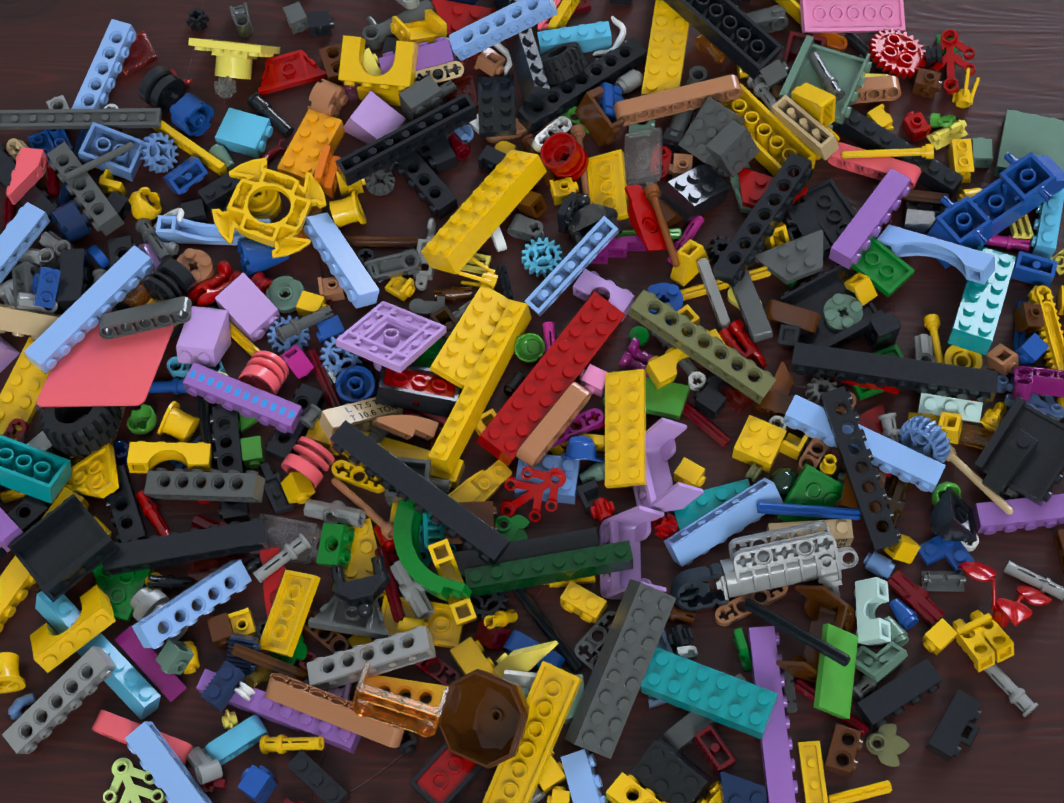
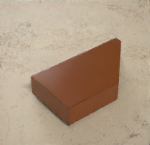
M781 361L774 377L777 380L769 391L789 395L794 382L785 363Z

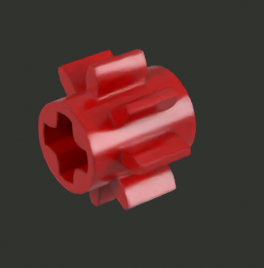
M599 498L593 501V507H590L593 520L598 518L600 523L612 517L613 513H616L613 501L608 502L607 498Z
M667 513L666 515L664 514V517L654 520L653 530L656 531L655 535L662 539L674 535L678 530V522L675 521L676 517Z

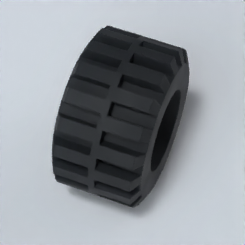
M577 42L557 46L540 57L549 85L562 83L575 77L587 65Z

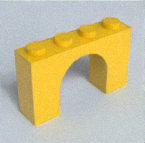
M343 35L338 80L344 82V85L355 86V83L362 84L361 87L372 88L373 85L379 86V89L384 90L396 87L397 91H404L414 85L418 44L415 42L396 41L395 59L391 69L383 75L372 76L364 66L366 40L362 37Z
M97 584L80 597L82 612L69 629L58 635L45 623L30 635L34 660L47 673L116 621L110 598Z

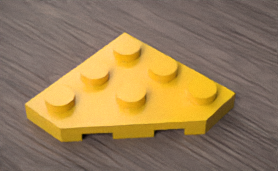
M108 443L102 446L100 450L93 452L72 466V476L64 487L75 493L98 498H105L119 488L114 446Z

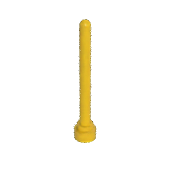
M926 144L922 148L843 151L841 157L849 159L922 156V158L934 159V144Z
M929 314L923 319L924 325L932 336L936 363L944 364L938 334L940 318L937 314Z

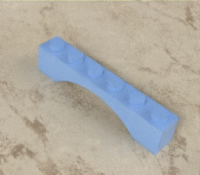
M158 215L156 234L161 242L170 243L174 241L181 244L230 245L220 235L215 224L194 222L184 218L181 222H178L177 216ZM256 219L263 223H271L270 219ZM236 230L231 245H237L239 240L252 239L243 236Z
M888 225L877 239L899 258L905 256L937 258L956 267L966 280L985 285L995 271V255L900 227Z

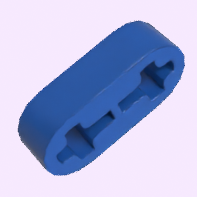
M93 245L87 249L90 257L101 269L110 265L109 260L97 246Z

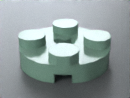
M281 276L271 282L272 285L266 290V297L278 309L279 313L296 311V305L302 291H304L301 282L290 276ZM285 291L290 294L287 298L281 297Z
M835 294L824 306L823 317L826 325L831 330L839 333L861 321L863 317L861 302L850 295ZM846 310L848 316L844 315L843 317H840V313L838 311Z

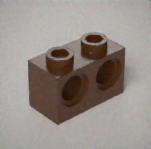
M340 43L319 49L327 79L337 85L344 84V82L338 80L339 73H337L340 69L342 51Z
M839 724L835 725L823 766L824 770L849 777L851 771H856L858 760L855 759L856 751H861L864 740L860 738L861 731ZM844 736L849 737L852 740V745H845L841 738ZM836 758H845L847 765L840 766L836 762Z

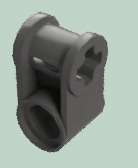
M247 2L235 7L229 6L238 35L241 37L250 36L253 33V27Z
M515 214L507 229V233L510 236L531 242L532 239L537 242L538 237L541 238V241L545 238L543 224L522 214Z

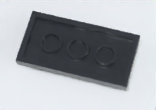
M514 75L478 77L480 138L516 135Z
M832 178L809 188L807 194L799 198L802 203L808 202L831 247L856 215Z

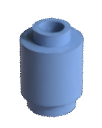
M869 552L863 561L866 564L864 569L880 578L884 577L886 579L889 578L896 566L892 563L891 559L878 552H873V554Z

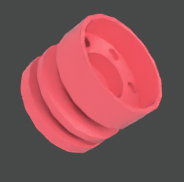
M257 351L252 355L237 380L276 395L289 375V368L286 362L278 355L269 351Z
M301 436L297 440L298 444L293 446L296 454L289 453L281 463V467L288 474L291 472H301L311 480L313 487L316 488L323 479V474L319 470L328 471L329 465L334 463L335 458L318 442Z

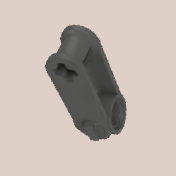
M779 5L746 13L748 17L767 33L781 31L789 23L785 15V9Z
M413 248L402 253L366 261L364 266L367 267V272L373 281L378 282L403 275L418 274L422 270V261L418 251ZM410 258L416 259V263L413 266L407 265V261Z

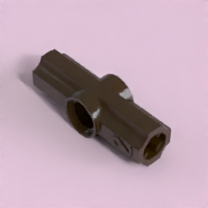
M896 475L893 478L889 492L886 493L887 499L885 500L887 508L891 507L894 519H892L894 527L898 517L900 518L906 502L905 497L911 485L910 482L901 481ZM879 522L876 524V529L882 533L886 532L887 525L884 522Z

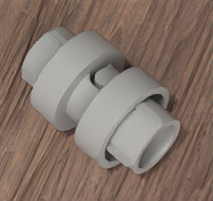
M144 587L131 599L130 605L134 609L133 617L139 622L169 602L170 599L159 589L152 590L149 587ZM178 611L175 613L176 621L179 619ZM159 623L158 631L161 632L163 626L161 623ZM188 626L180 629L181 633L177 636L168 637L166 640L178 641L186 633Z

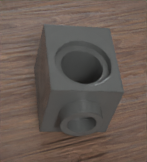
M299 1L283 7L285 18L293 34L308 29L307 16Z

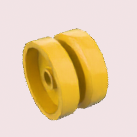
M262 190L256 193L248 204V210L255 219H270L272 221L277 218L282 209L281 197L276 190Z

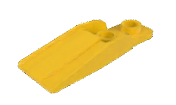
M497 460L486 471L481 470L469 477L448 496L456 502L488 501L498 490L499 486L512 475V471L503 462Z

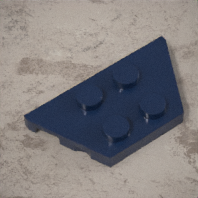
M718 771L722 803H767L765 786L723 771Z

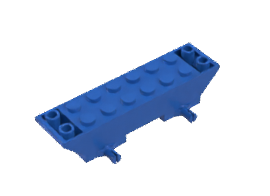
M1008 152V155L1005 154L1004 159L1010 165L1000 173L999 179L971 198L966 196L954 203L947 196L940 200L946 209L936 217V222L927 236L971 249H976L978 245L984 246L989 239L1043 202H1048L1052 199L1053 195L1064 188V171L1048 155L1035 156L1030 152L1025 157L1016 159ZM937 259L945 269L951 266L950 263Z

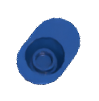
M587 436L571 437L567 444L566 452L560 455L562 458L569 460L605 462V458L596 455L595 443Z

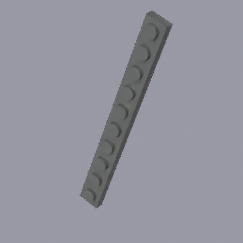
M161 108L0 110V130L90 129L93 122L111 129L161 128L162 110Z

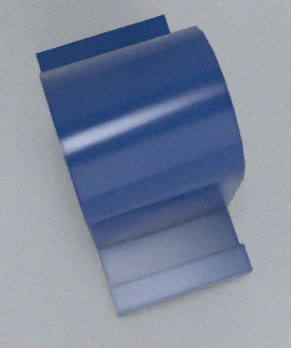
M40 266V273L34 274L32 282V292L35 294L33 305L54 309L61 271Z

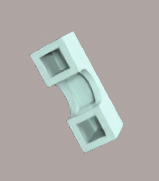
M921 393L917 413L941 416L943 411L961 414L962 421L980 423L983 402Z
M878 577L855 581L854 596L856 598L855 616L857 618L856 636H858V643L868 647L890 643V622L881 618H875L877 607L882 603L889 602L888 582Z

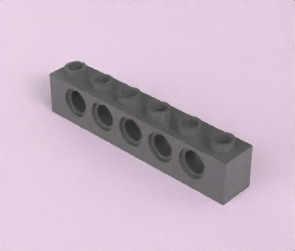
M63 142L47 153V156L50 158L49 165L54 171H59L57 176L62 183H68L65 187L71 195H76L74 200L80 208L82 206L85 207L82 211L89 220L93 218L92 225L98 232L102 231L107 236L124 224L88 172L66 181L63 174L82 166L66 142Z
M156 468V471L147 472L144 494L153 499L262 503L265 479L258 475V472L250 470L246 471V473H240L236 470H228V473H222V471L214 469L210 470V472H204L199 469H192L191 472H186V470L178 468L174 469V471Z

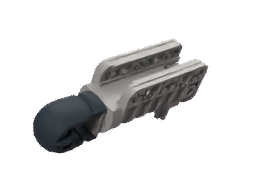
M814 521L738 537L729 542L730 559L720 560L721 565L716 563L710 565L709 568L702 566L688 569L675 576L671 584V596L676 598L675 604L681 609L698 611L712 608L715 604L720 606L726 605L729 602L728 597L741 596L817 579L819 584H822V586H825L840 598L838 586L842 585L841 570L854 567L858 562V555L852 547L837 548L836 540L824 521ZM820 526L822 527V529H825L822 532H814L817 531L818 527ZM807 529H810L811 532H814V533L809 534L808 531H807ZM797 531L805 532L804 536L794 537ZM778 535H780L781 538H785L780 541H772L776 540ZM761 539L764 541V544L753 546L755 540ZM746 542H749L750 547H744L747 546ZM736 544H739L741 547H743L740 548V550L738 551L734 549L736 548ZM845 553H853L854 557L851 561L845 562L842 560ZM719 577V580H715L717 590L721 589L722 591L706 594L710 592L708 581H703L714 580Z

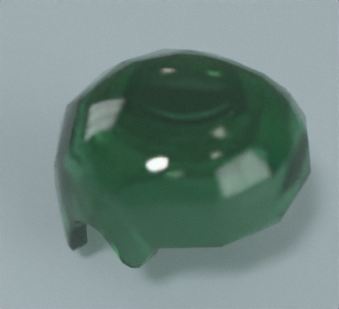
M782 467L775 470L769 477V480L774 482L779 495L782 498H786L799 474L791 468Z

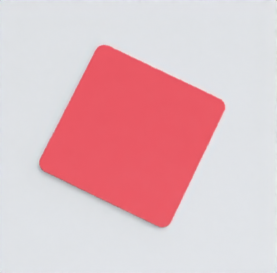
M99 321L98 325L91 329L84 339L73 346L71 351L66 356H63L56 366L50 370L37 399L38 406L90 407L141 405L146 400L175 325L114 339H104L99 335Z

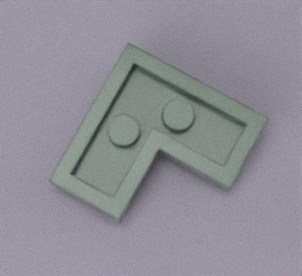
M893 641L888 643L877 654L861 645L857 649L855 668L874 681L879 682L902 662L908 654L905 649Z

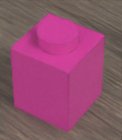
M296 344L280 355L298 379L308 375L310 370L314 368Z

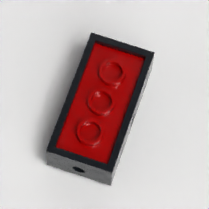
M381 365L375 403L449 417L458 400L459 387L429 370L430 368L409 365L399 373Z
M445 742L412 778L409 784L427 803H455L486 768L452 753Z

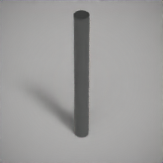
M129 142L63 175L66 181H69L135 147L132 142Z

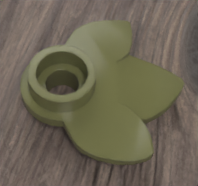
M890 723L884 724L878 729L877 733L868 736L866 748L870 753L877 755L882 764L889 767H898L899 759L897 755L905 752L910 745L906 740L895 735L897 730L896 724ZM874 741H878L880 743L879 748H875L873 746Z

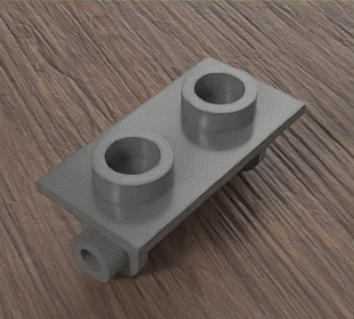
M921 571L922 587L926 591L964 592L966 575H963V571L957 574L955 571Z

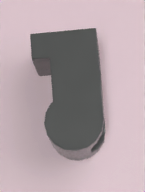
M437 296V301H424L417 298L410 302L409 309L410 312L431 320L430 315L445 306L446 299L445 296Z

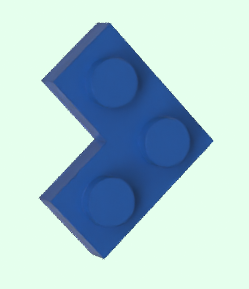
M939 535L919 545L921 547L917 553L926 566L945 558L956 574L962 571L961 568H957L959 564L975 562L961 541L943 540Z

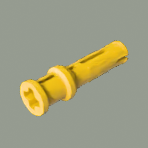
M280 734L277 737H270L269 735H263L260 738L259 746L262 754H268L269 752L284 754L289 750H323L325 742L322 736L287 737Z

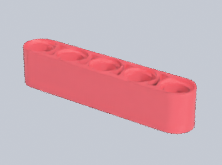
M837 142L839 149L827 159L834 167L882 181L892 168L911 179L909 185L911 189L915 187L922 172L914 164L891 157L843 159L841 157L843 151L865 149Z
M100 710L91 730L127 745L128 742L125 738L141 724L108 711ZM160 732L182 763L186 765L188 761L187 754L191 752L194 746Z

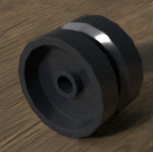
M157 66L151 69L142 79L138 95L140 99L151 105L152 108H161L162 114L170 112L171 106L184 96L186 86L184 81L163 66Z

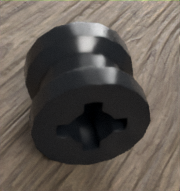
M937 44L935 47L926 46L927 64L935 61L938 63L943 62L941 44Z

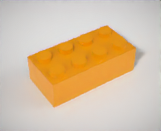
M308 109L277 167L278 172L295 178L304 187L306 172H310L313 176L315 174L323 145L331 146L332 153L334 154L345 133L342 120Z

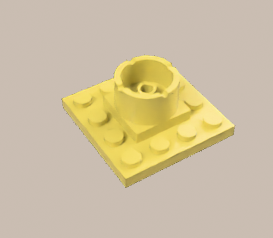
M189 38V45L195 46L194 50L212 51L211 55L216 56L215 76L220 77L228 76L237 79H251L253 59H257V57H274V54H280V47Z

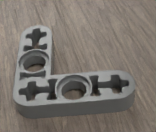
M615 611L606 612L575 646V655L591 672L600 654L599 650L602 648L608 634L603 627L608 624L607 618L613 619L615 617ZM599 631L604 635V638L597 642L592 639V634ZM580 648H588L587 651L591 657L593 654H596L590 663H588L589 657L586 654L580 655Z

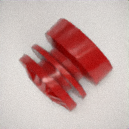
M559 132L547 138L542 145L540 151L541 160L558 179L571 177L573 181L582 176L589 164L588 154L572 135L566 132Z

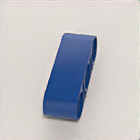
M513 630L503 646V650L510 654L513 650L540 643L517 630ZM551 650L533 668L539 670L542 661L561 668L565 658Z

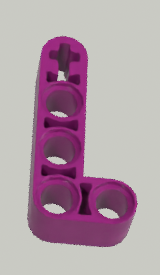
M1028 366L1016 367L1012 399L1016 400L1019 396L1028 402L1030 401L1031 393L1064 397V371Z

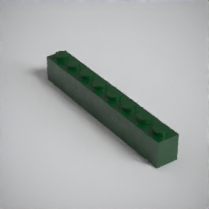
M628 540L464 569L466 585L472 590L470 597L630 570L633 569V556L630 541Z

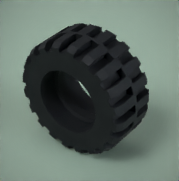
M119 406L43 407V411L40 414V427L58 452L69 456L71 454L73 456L91 454V451L100 450L101 446L107 445L110 442L111 437H115L117 429L121 425L122 413ZM85 414H88V415L85 416L83 419H81V420H79V421H77V422H74V421L77 420L79 417H81V416H83V415H85Z

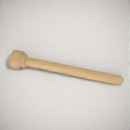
M952 446L950 448L951 453L946 460L951 461L1007 515L1013 514V508L999 495L982 484L983 480L956 456L957 453Z

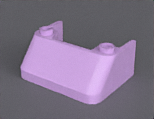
M662 417L646 431V485L633 486L637 506L640 505L661 512L680 510L704 493L703 489L677 482L673 485L667 460L675 454V438L687 429V425Z
M639 505L607 518L601 523L599 545L629 540L633 556V569L600 575V593L603 598L611 600L622 599L630 579L644 583L661 592H666V587L653 585L646 578L641 579L640 541L645 540L651 533V521L664 517V512Z

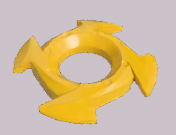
M266 158L250 160L229 171V177L240 179V182L233 192L227 206V211L222 212L220 209H212L214 223L220 235L228 244L231 245L233 243L234 234L237 230L249 239L275 248L272 250V258H279L299 252L311 243L310 239L297 238L296 236L302 230L311 207L317 206L320 209L327 206L319 182L315 180L310 172H306L303 187L295 178L267 169ZM262 190H276L283 193L289 199L291 208L288 215L281 221L263 223L256 220L248 210L250 199Z

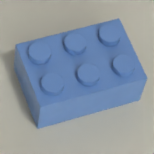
M93 122L78 155L80 162L86 164L120 146L132 142L135 147L134 149L95 168L102 171L109 169L113 175L133 182L143 161L140 160V157L143 156V153L139 152V150L143 149L140 143L145 141Z
M546 454L538 465L532 469L546 472L552 468L562 469L566 474V482L558 489L557 501L559 503L575 504L580 460H569L561 456ZM520 459L518 460L517 480L538 484L544 481L534 477L530 480H524L521 477V471L529 465ZM524 471L525 475H531L529 471ZM557 476L552 477L553 480L559 481ZM550 487L543 491L542 501L549 499ZM516 488L514 490L515 497L521 496L528 490Z

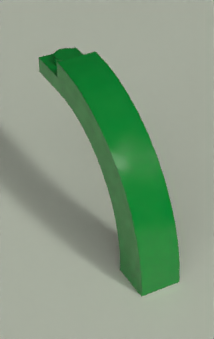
M399 500L394 517L393 536L398 558L407 573L424 590L439 599L448 601L450 596L456 599H461V597L469 599L472 590L465 583L441 577L426 567L420 554L418 541L422 515L412 508L414 505L407 501L405 503Z

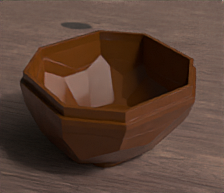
M476 669L452 681L438 724L449 751L490 769L517 755L525 735L529 705L520 685L487 671ZM496 712L500 714L499 719L496 717Z

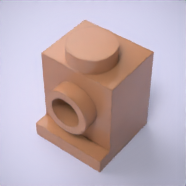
M489 47L478 55L474 68L476 70L479 68L490 76H495L496 74L499 76L505 68L503 65L506 58Z
M318 277L320 296H324L326 302L328 300L338 301L345 299V291L343 288H340L335 277L323 279Z
M1001 343L986 355L988 368L999 371L1003 376L1009 373L1014 374L1015 368L1019 367L1018 354Z

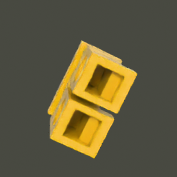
M976 610L970 614L971 622L967 624L963 619L953 621V629L958 633L956 642L971 658L978 673L995 665V661L999 663L1014 656V642L992 620V616L989 613L984 615L980 610Z

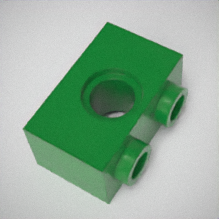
M323 523L316 564L326 567L335 565V568H337V565H343L344 569H348L355 529L343 524Z

